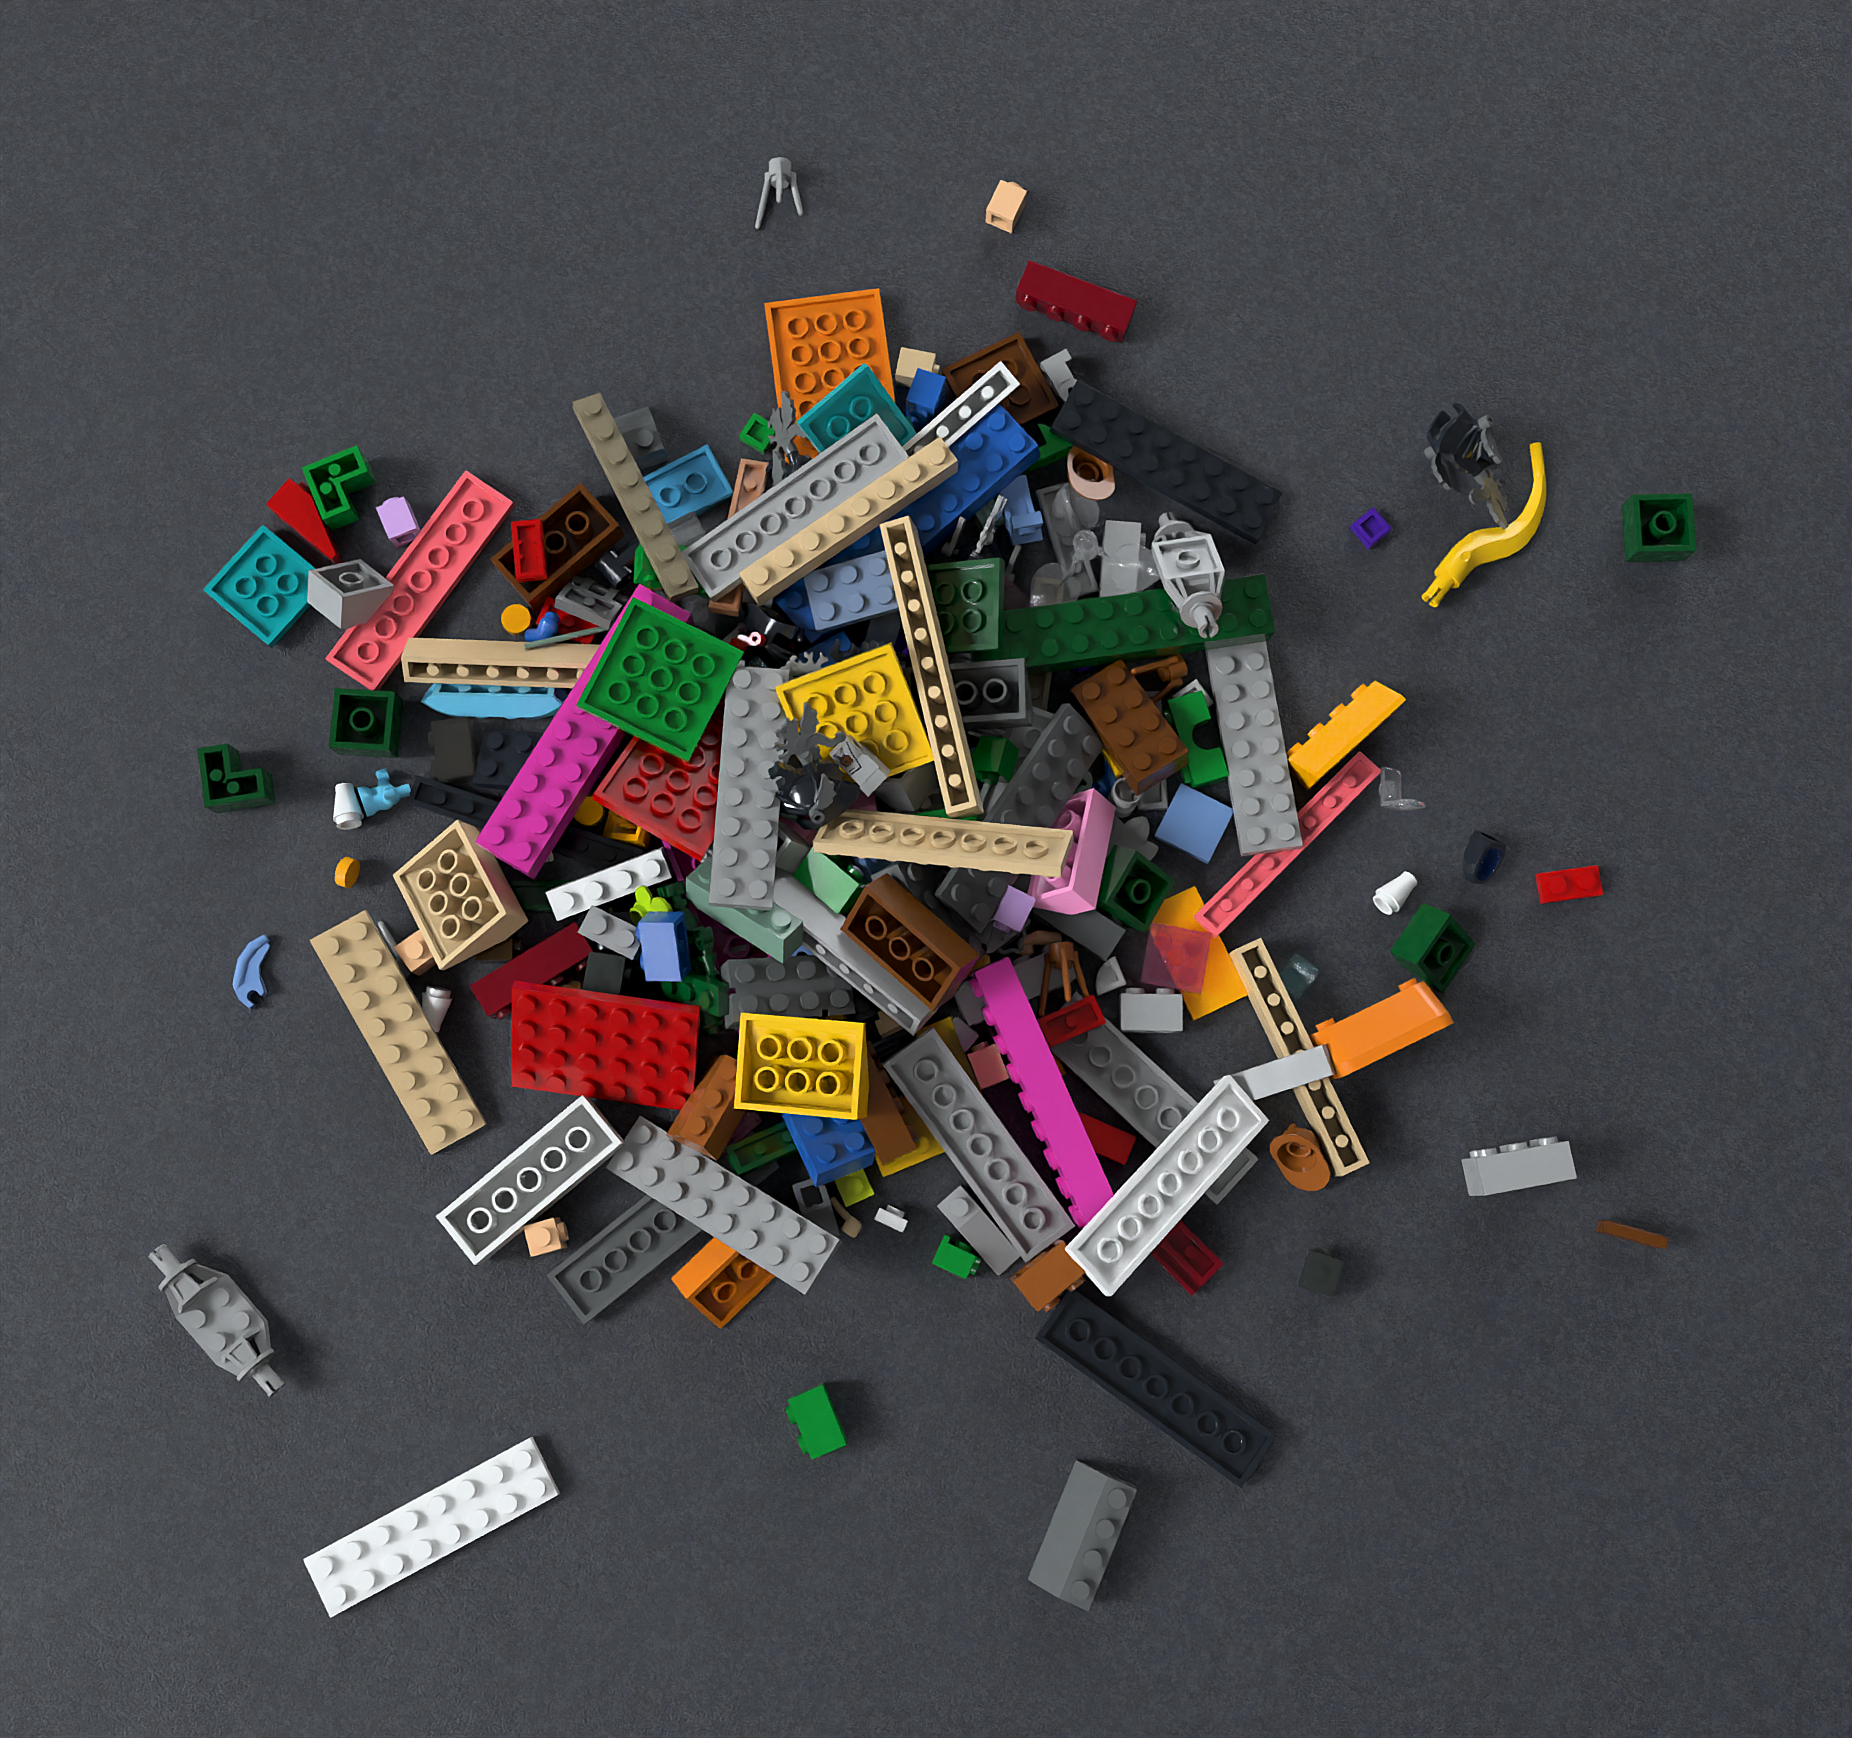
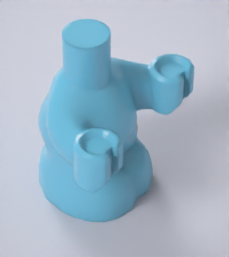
M386 768L376 771L379 786L372 788L362 786L357 788L367 817L374 815L379 810H388L397 804L401 798L409 796L411 791L409 784L393 787L389 783L390 778Z

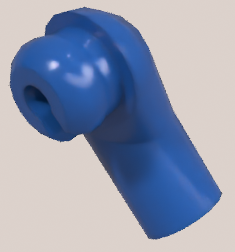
M547 612L544 618L540 620L538 628L526 630L525 640L533 642L555 637L559 629V615L555 612Z
M1103 758L1104 775L1093 782L1091 789L1094 788L1103 797H1107L1118 779H1116L1106 759Z

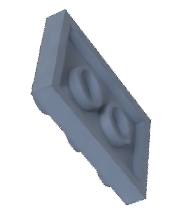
M885 550L811 571L804 576L813 620L818 633L899 611Z

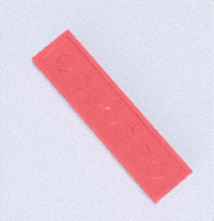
M465 470L385 579L394 585V591L367 623L355 625L347 629L325 659L367 689L379 691L401 661V655L408 638L419 637L515 507L514 502Z

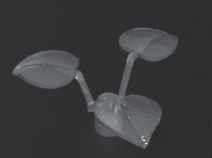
M1068 482L1061 487L1053 502L1051 523L1054 530L1062 537H1070L1077 533L1073 538L1075 555L1068 572L1062 565L1057 563L1045 564L1037 570L1031 583V607L1077 601L1081 594L1082 586L1080 581L1072 577L1080 559L1088 561L1097 554L1101 555L1109 564L1114 565L1111 572L1112 580L1124 592L1134 593L1143 591L1161 578L1152 552L1139 544L1120 546L1116 552V560L1112 559L1102 547L1098 546L1096 535L1090 531L1096 526L1100 517L1097 502L1079 495Z

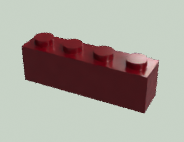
M1029 260L1016 290L1015 303L1027 311L1036 310L1044 313L1051 320L1058 322L1063 320L1071 323L1080 331H1092L1100 334L1107 341L1123 343L1135 313L1137 300Z
M576 922L570 924L471 984L470 988L486 1015L492 1019L498 1018L502 1020L512 1014V986L514 981L559 986L568 979L566 975L574 970L578 972L585 970L589 951H596H594L587 937L577 933L581 926Z

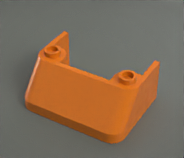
M1413 978L1398 986L1400 992L1337 1023L1331 1018L1316 1025L1318 1032L1309 1035V1038L1314 1047L1326 1043L1336 1070V1074L1328 1076L1329 1080L1346 1076L1453 1024L1454 1022L1448 1010L1424 981L1417 983L1416 979Z

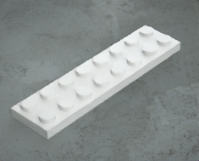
M1230 1075L1224 1076L1068 1244L1065 1251L1086 1271L1088 1277L1105 1296H1112L1269 1120Z
M530 1437L303 1560L331 1618L559 1495L560 1492L533 1437Z

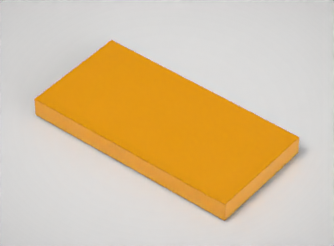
M1195 886L1165 899L1148 928L1179 994H1182V1000L1192 1021L1248 995L1220 936L1215 939L1194 919V915L1204 906Z

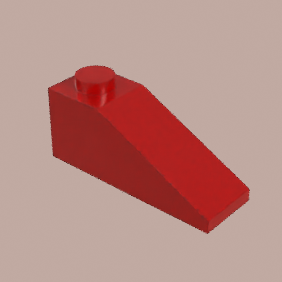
M289 478L266 503L267 507L335 564L343 563L329 527L322 520L310 488L302 481L297 485Z

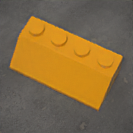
M1374 681L1368 687L1363 683L1350 695L1354 699L1347 706L1343 703L1338 705L1329 714L1332 720L1325 726L1321 722L1317 724L1307 734L1310 739L1303 746L1297 742L1286 753L1289 757L1287 759L1289 772L1308 791L1388 719L1406 699L1401 694L1377 681Z

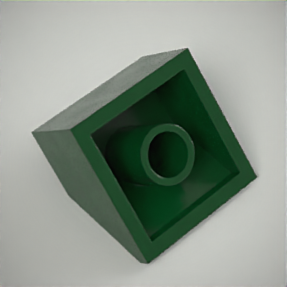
M1422 903L1401 936L1395 941L1390 953L1402 967L1438 992L1443 993L1476 944L1451 914Z

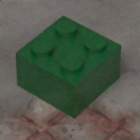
M1692 493L1633 494L1621 505L1625 562L1685 561L1696 551Z
M335 688L328 747L338 755L398 758L403 699L396 692Z
M1114 845L1105 860L1096 905L1107 914L1119 919L1123 926L1146 933L1175 880L1137 850Z

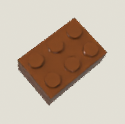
M1057 1239L1010 1277L1011 1281L1037 1312L1041 1309L1048 1312L1061 1301L1058 1297L1060 1293L1065 1289L1072 1292L1085 1281L1082 1275L1086 1271L1065 1251L1067 1245L1063 1240Z

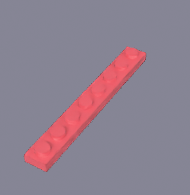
M1359 751L1297 813L1303 844L1302 848L1255 855L1194 915V919L1216 939L1382 771Z

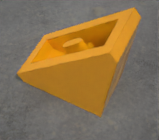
M609 810L603 837L627 845L648 849L652 834Z

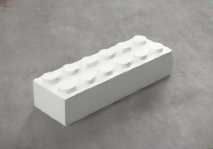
M582 1095L436 1217L474 1265L483 1264L524 1230L523 1226L535 1221L613 1156L625 1144L624 1140L588 1096Z

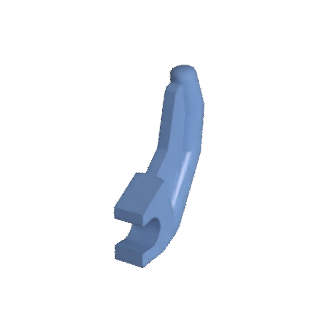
M265 934L249 942L238 957L232 983L238 999L252 1010L257 1005L251 1001V994L255 991L263 997L268 994L260 969L271 948L269 944L270 938Z

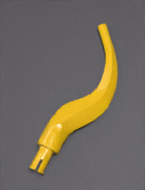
M1540 442L1529 445L1534 482L1531 495L1523 512L1515 521L1508 524V527L1504 530L1501 527L1476 530L1465 536L1450 550L1434 571L1436 579L1422 595V599L1425 602L1432 598L1429 602L1430 606L1438 607L1440 601L1450 588H1458L1475 567L1518 552L1535 534L1546 502V474L1542 444Z

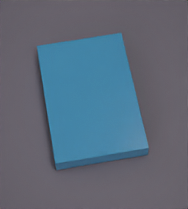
M708 444L643 477L670 530L732 499L734 492Z

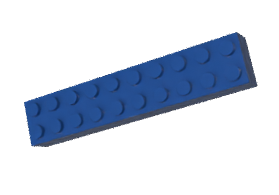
M999 403L948 447L958 460V472L885 521L889 522L909 516L917 527L924 558L955 532L960 516L965 518L967 522L1041 457L1036 442ZM880 525L813 571L884 551L885 546ZM804 577L789 586L774 600L795 626L805 629L804 636L813 646L840 633L847 627L844 626L823 633L816 631Z

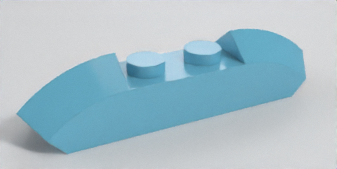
M434 683L420 702L437 712L457 718L469 719V716L481 719L488 717L516 719L525 717L528 720L556 715L566 700L568 693L565 688Z

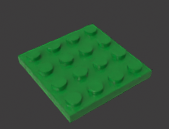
M632 597L576 707L689 763L726 691L729 681L744 655V651Z

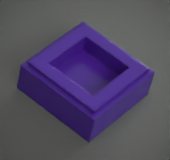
M1374 507L1349 527L1368 550L1392 530V527Z

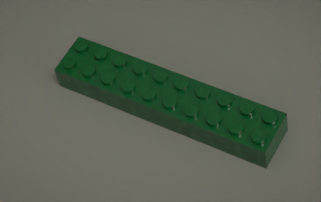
M1265 574L1226 579L1224 581L1220 599L1223 608L1221 615L1215 621L1219 629L1213 637H1210L1208 630L1205 629L1207 638H1203L1199 635L1198 628L1186 625L1181 619L1180 609L1165 589L1162 588L1004 611L1003 651L970 653L971 662L1024 658L1028 675L1112 664L1119 659L1126 662L1266 642L1273 636L1275 629Z

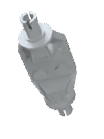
M1169 512L1171 519L1169 520L1167 513H1164L1159 518L1160 528L1152 542V555L1164 589L1180 609L1181 619L1186 625L1198 628L1199 635L1203 638H1207L1205 629L1208 630L1209 636L1213 637L1219 629L1215 621L1222 612L1223 607L1220 599L1225 581V570L1211 534L1194 531L1189 523L1178 521L1177 516L1172 512Z
M166 1244L155 1249L156 1253L151 1252L148 1256L149 1259L166 1276L159 1285L160 1291L166 1293L176 1319L213 1362L235 1374L239 1382L253 1377L269 1397L275 1395L279 1388L282 1389L286 1383L268 1365L269 1360L275 1354V1351L271 1348L268 1320L229 1275L199 1265L195 1259L181 1264L167 1248ZM193 1273L204 1282L198 1284L189 1274ZM253 1338L261 1353L259 1356H257L249 1343Z

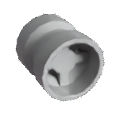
M1120 778L1114 783L1107 800L1116 807L1115 816L1123 818L1133 813L1142 793L1136 796L1125 778Z

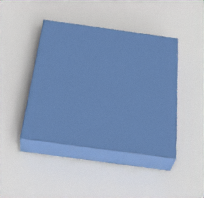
M1181 783L1154 838L1208 864L1233 814V809Z

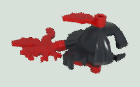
M743 602L741 604L745 616V625L738 629L737 636L735 638L732 637L728 644L744 651L742 660L745 661V667L755 666L758 668L780 669L786 666V663L790 661V657L797 656V659H799L800 656L795 651V642L792 640L796 638L802 642L805 632L804 628L793 625L778 612L764 605L759 606L751 602Z

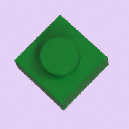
M753 413L740 433L739 441L765 455L771 445L768 436L773 435L775 437L776 432L773 430V425L772 428H768V420Z

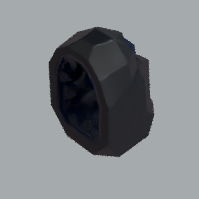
M1475 830L1470 836V841L1464 852L1463 873L1465 879L1474 884H1483L1492 878L1505 856L1507 845L1495 837Z

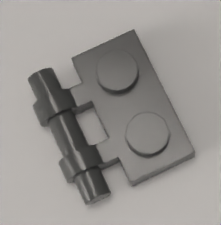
M575 575L572 583L568 582L556 597L554 607L609 630L630 597L622 595L620 590L613 587L608 589L596 584L597 581L587 577L584 579Z

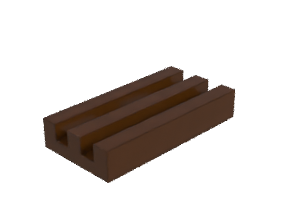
M1600 1220L1596 1228V1232L1655 1249L1667 1248L1668 1238L1666 1236L1621 1223Z

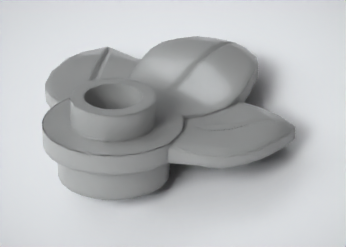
M1114 815L1106 859L1114 845L1137 850L1148 860L1153 859L1158 851V846L1147 841L1150 828L1146 817H1135L1123 824Z

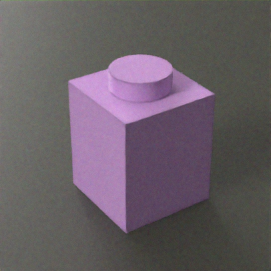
M404 496L387 499L383 502V505L376 507L387 536L396 548L412 542L421 531L413 510Z
M1007 885L1000 904L991 919L995 920L992 926L1008 934L1011 929L1020 932L1036 899Z

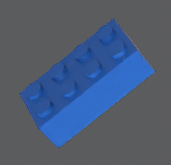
M781 1113L815 1188L873 1164L875 1149L860 1119L851 1120Z

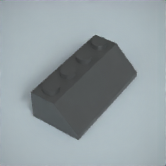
M1024 658L949 664L965 731L1032 726V697ZM905 667L907 684L927 732L913 667Z
M1075 1460L1028 1580L1057 1598L1089 1612L1137 1492L1136 1487L1113 1475Z

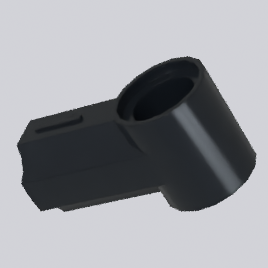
M637 535L618 551L612 550L607 553L597 564L599 571L615 589L625 587L634 578L635 551L640 544Z

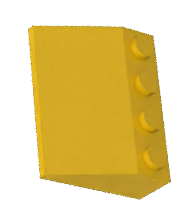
M741 1013L734 1108L851 1120L867 1117L869 1076L865 1023Z

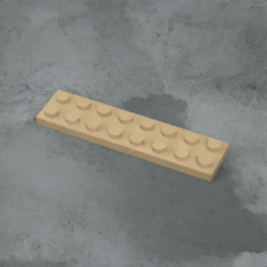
M847 809L844 813L820 827L813 841L814 852L826 853L828 855H847L858 858L886 859L893 862H915L922 865L935 864L952 868L964 867L982 871L993 870L1010 872L1012 874L1022 873L1041 875L1043 877H1061L1073 844V831Z
M364 910L311 939L312 946L430 1154L438 1152L486 1125L487 1122L368 911Z

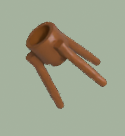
M1175 654L1162 661L1133 668L1130 671L1134 677L1157 671L1161 681L1170 682L1152 697L1151 701L1154 704L1172 689L1182 685L1181 678L1188 673L1186 663L1179 654Z
M1058 942L1049 944V953L1044 954L1045 968L1039 1002V1016H1044L1052 964H1054V970H1062L1066 1001L1069 1002L1072 999L1069 969L1072 968V964L1083 997H1089L1079 964L1078 951H1074L1073 943Z

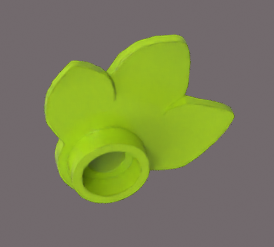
M642 885L635 890L637 902L630 909V918L636 927L638 922L649 911L673 912L671 905L662 897H653L647 886Z

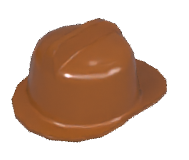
M1073 446L1067 458V478L1072 488L1084 498L1094 501L1110 497L1115 488L1113 466Z
M1292 1123L1282 1135L1274 1138L1270 1143L1272 1157L1285 1178L1292 1185L1306 1191H1317L1327 1185L1331 1172L1320 1151V1142L1312 1131L1300 1128L1297 1124Z

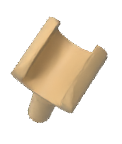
M835 1197L831 1198V1205L846 1220L840 1229L855 1238L862 1228L861 1222L850 1215Z

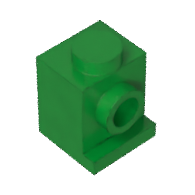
M944 1234L932 1264L964 1279L967 1278L968 1274L974 1276L982 1258L971 1254L973 1247L958 1240L955 1241L954 1245L948 1243L950 1237Z

